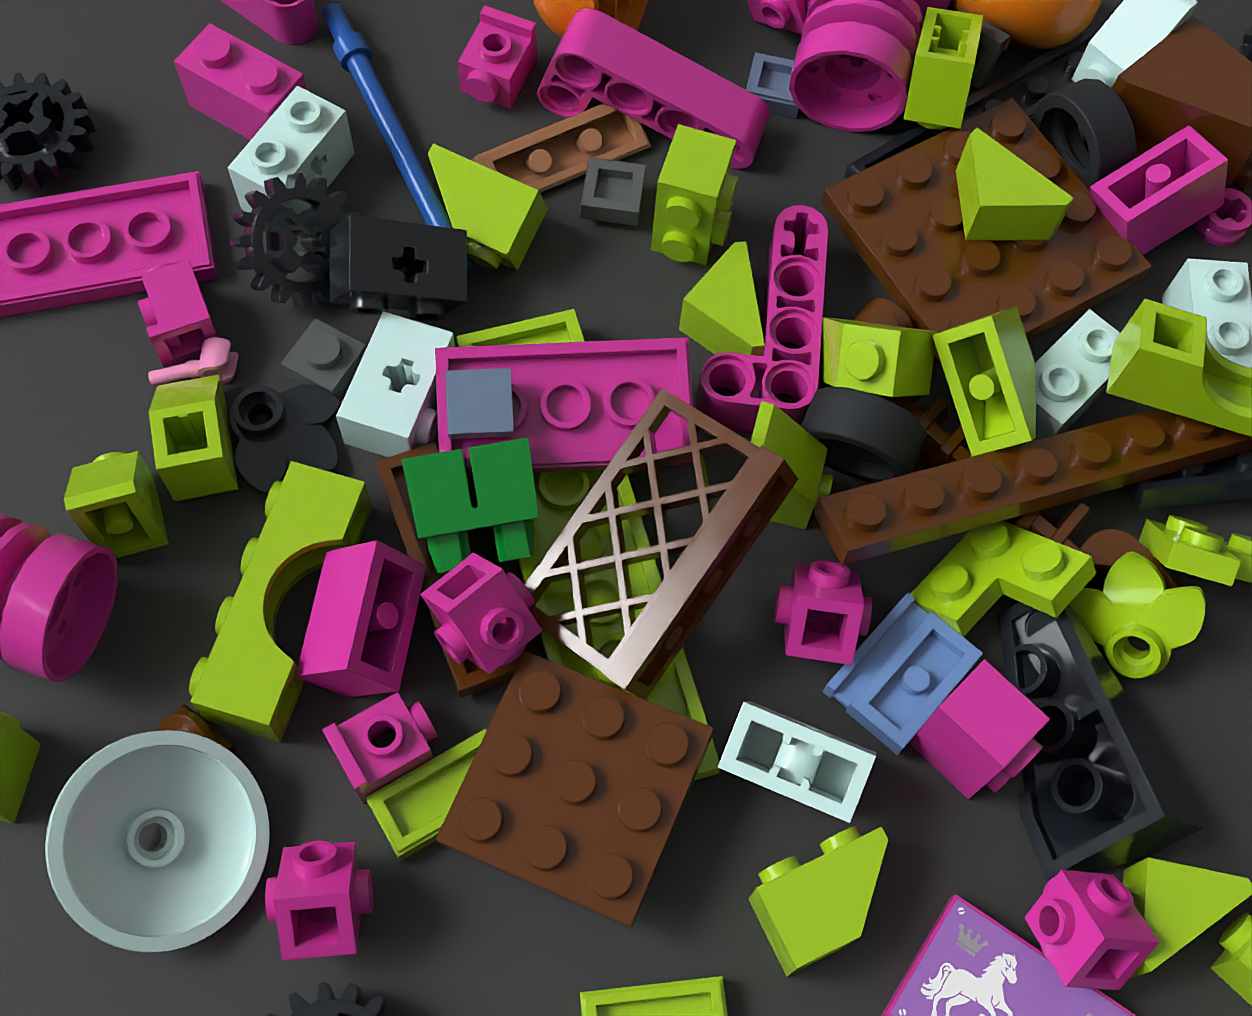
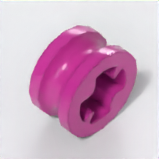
M1225 188L1224 205L1195 223V229L1200 237L1216 246L1236 244L1252 225L1251 199L1241 191ZM1225 215L1230 216V217L1225 218V219H1223V220L1219 218V217H1223V216H1225Z

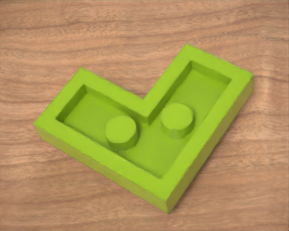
M1169 515L1166 524L1146 519L1139 542L1166 568L1232 586L1235 579L1252 583V537L1232 533L1229 542H1226L1224 538L1207 532V526L1183 517Z
M1000 521L971 529L910 594L915 598L914 603L929 614L932 611L964 637L1002 595H1006L1057 618L1095 576L1096 571L1092 556L1008 522Z

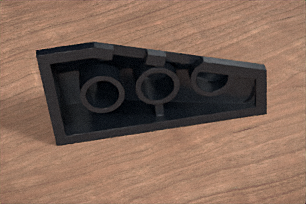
M1021 602L1016 603L999 614L1005 678L1050 718L1033 737L1043 748L1022 769L1025 793L1018 794L1020 817L1046 878L1051 880L1060 870L1093 872L1143 860L1203 829L1173 766L1071 605L1069 604L1057 618Z

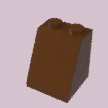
M1192 16L1119 74L1112 88L1126 105L1134 124L1137 143L1135 158L1189 125L1228 159L1225 188L1234 189L1237 186L1241 191H1245L1252 185V62ZM1085 139L1083 144L1086 150L1089 152L1087 140Z

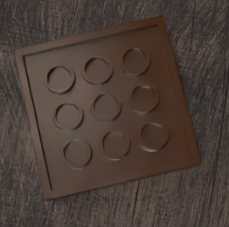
M1013 98L962 122L961 129L952 127L824 189L821 201L824 208L897 306L908 315L915 329L937 331V333H940L955 326L1017 306L1027 340L1141 281L1152 267L1131 241L1127 242L1101 213L1090 197L1088 188ZM976 128L982 130L1074 198L1056 233L1049 240L965 241L956 169L969 135ZM935 347V354H934V355H935V357L938 359V361L941 363L940 358H939V355H938V352H937V348Z

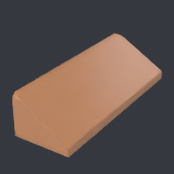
M604 103L478 154L471 160L535 188L541 193L586 174L589 157L618 161L647 149L651 145L642 123Z

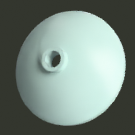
M170 730L149 731L122 738L107 745L86 760L70 777L55 802L50 815L45 842L47 871L52 888L65 911L79 926L110 945L138 952H162L189 946L210 936L226 925L246 904L255 890L262 875L269 848L270 834L267 807L258 783L243 762L225 747L208 738L188 732ZM154 823L161 831V840L155 848L145 851L139 844V834L146 825Z

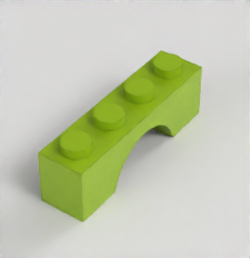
M1144 299L1113 343L1107 393L1252 437V368L1230 361L1212 346L1207 335V317Z
M291 461L283 482L277 480L272 485L265 504L267 520L260 537L251 538L246 545L240 567L243 577L234 597H226L219 609L215 623V631L218 634L209 658L202 657L198 661L190 679L189 693L192 696L190 703L205 721L281 743L305 681L295 677L297 671L295 662L277 646L275 638L276 616L288 591L303 577L323 567L327 551L359 544L372 510V504L364 481Z

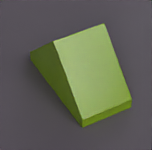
M976 128L969 135L956 169L965 241L1049 240L1056 233L1074 198L979 128Z
M746 241L734 242L683 298L679 330L714 355L729 352L757 356L763 355L765 343Z
M1149 857L1124 869L1123 884L1132 894L1133 904L1160 942L1130 978L1153 971L1251 896L1252 883L1245 877Z

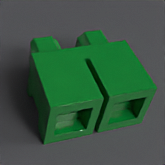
M528 437L468 448L478 501L477 508L473 507L466 457L462 449L401 459L418 539L427 538L429 552L438 573L451 571L471 555L468 531L493 527L499 562L534 556L535 532L532 520L539 519Z

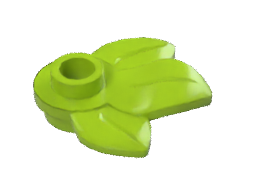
M1136 552L1125 553L1112 565L1105 579L1103 591L1083 588L1069 603L1092 640L1103 646L1110 665L1118 673L1130 678L1149 677L1163 670L1171 657L1172 649L1188 644L1197 637L1203 626L1206 613V599L1200 587L1183 586L1166 589L1165 580L1157 567L1147 558ZM1128 637L1141 638L1150 645V648L1138 650L1131 646Z

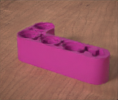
M595 9L579 10L573 15L537 92L539 101L546 109L553 114L566 118L584 112L593 97L672 140L678 124L735 139L736 146L732 169H743L752 164L770 117L769 107L756 95Z
M793 205L784 209L777 216L767 257L762 316V332L765 343L763 355L757 356L731 352L718 353L710 357L702 366L695 408L731 431L753 433L761 401L775 404L801 426L812 398L818 389L828 226L823 215L816 209L805 205ZM794 245L800 247L801 255H792ZM785 291H793L801 296H792ZM780 342H791L800 348H786ZM716 387H726L733 390L736 395L723 396L716 393L713 389ZM776 394H786V395H790V396L793 397L797 402H796V403H785V402H781V401L778 400L774 395H776Z

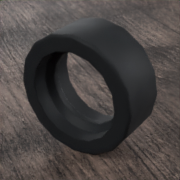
M1084 78L1055 90L1039 100L1033 114V123L1089 191L1090 186L1135 159L1137 143L1134 124L1126 105L1114 89L1101 80ZM1078 124L1087 140L1089 152L1086 150L1080 137Z
M830 386L818 389L812 398L801 425L803 429L828 449L824 465L848 476L871 483L912 473L926 438L923 424L910 412L891 401L871 393L845 387Z

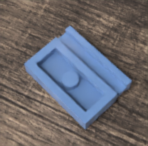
M909 593L900 600L855 651L853 664H844L822 691L829 698L833 696L846 707L845 712L896 755L900 753L983 654L932 611L928 614L914 603L915 598Z

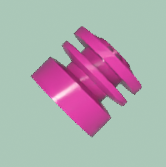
M810 0L807 17L803 26L801 43L798 45L789 83V91L795 105L808 118L828 128L846 132L874 131L892 124L904 112L916 51L924 23L919 5L914 0Z
M0 514V659L3 658L12 669L51 682H64L77 673L93 654L107 626L115 603L118 567L117 559L112 550L61 533L51 537L45 527L22 522L21 519Z

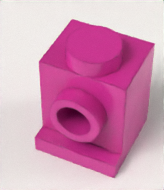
M484 5L480 12V23L458 60L460 91L471 95L478 101L492 102L511 109L537 61L536 23Z
M189 258L172 264H159L147 272L141 273L148 298L139 300L138 304L147 326V334L163 367L166 368L199 357L204 340L213 337L219 338Z
M398 692L338 726L333 723L322 729L363 804L367 802L365 797L433 759L431 749L427 743L438 737L419 701L406 707ZM389 729L396 732L395 740L387 747L378 748L371 744V739Z

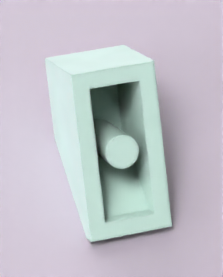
M1124 0L1089 42L1071 80L1077 82L1084 78L1099 79L1112 88L1119 74L1190 18L1198 2L1196 0Z

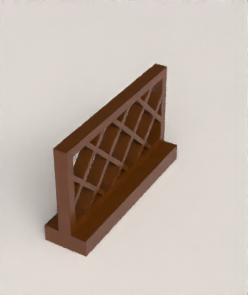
M662 388L525 583L535 602L528 609L541 628L602 671L606 677L621 688L646 700L794 487L798 477L781 456L763 445L759 448ZM672 412L687 422L691 445L657 453L655 433L668 414ZM700 430L714 439L702 442ZM645 449L646 456L639 457ZM732 449L747 459L732 481L709 486L704 459L705 455ZM693 459L698 489L664 497L660 466ZM648 469L652 500L620 507L617 487L627 474ZM720 498L714 508H712L711 500ZM700 502L703 524L694 537L671 542L666 510ZM607 503L608 510L601 512V510ZM654 513L659 545L626 552L622 520ZM610 524L614 555L582 562L580 540L587 530ZM682 553L674 564L673 555ZM569 558V565L563 566L566 560ZM661 558L664 580L655 593L633 598L628 565ZM616 568L620 601L588 607L584 575ZM571 578L575 611L549 616L535 606L551 582ZM644 608L637 619H635L634 610ZM622 613L625 636L610 658H607L593 648L590 620ZM577 623L578 636L564 627V625Z

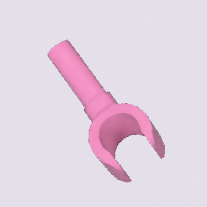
M218 337L208 338L203 342L200 360H190L184 364L149 371V381L152 386L187 378H202L220 374L223 384H227L235 375L239 354L237 352H230L231 343L229 340Z

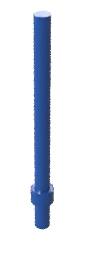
M339 3L327 5L322 11V16L335 40L333 51L341 67L345 71L351 72L426 225L453 228L370 63L372 52L363 35L354 31L343 7ZM467 256L468 274L472 270L473 265L469 257Z

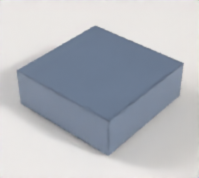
M755 52L746 90L762 99L769 107L771 114L796 119L798 107L795 105L789 91L794 60Z
M511 368L445 371L449 439L514 436Z

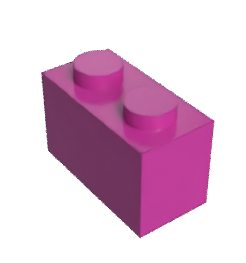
M211 23L174 60L189 106L249 140L256 135L296 86L307 90L304 76L301 72Z
M1188 125L1090 186V197L1121 237L1127 242L1131 241L1141 254L1144 255L1224 205L1228 159Z
M378 540L327 551L295 677L347 698L399 691L427 565Z
M984 659L935 710L908 743L958 791L969 799L984 785L996 793L1011 777L1014 778L1043 748L1033 737L1050 718Z

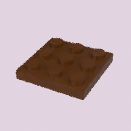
M524 651L435 840L446 848L632 930L711 742L714 728Z

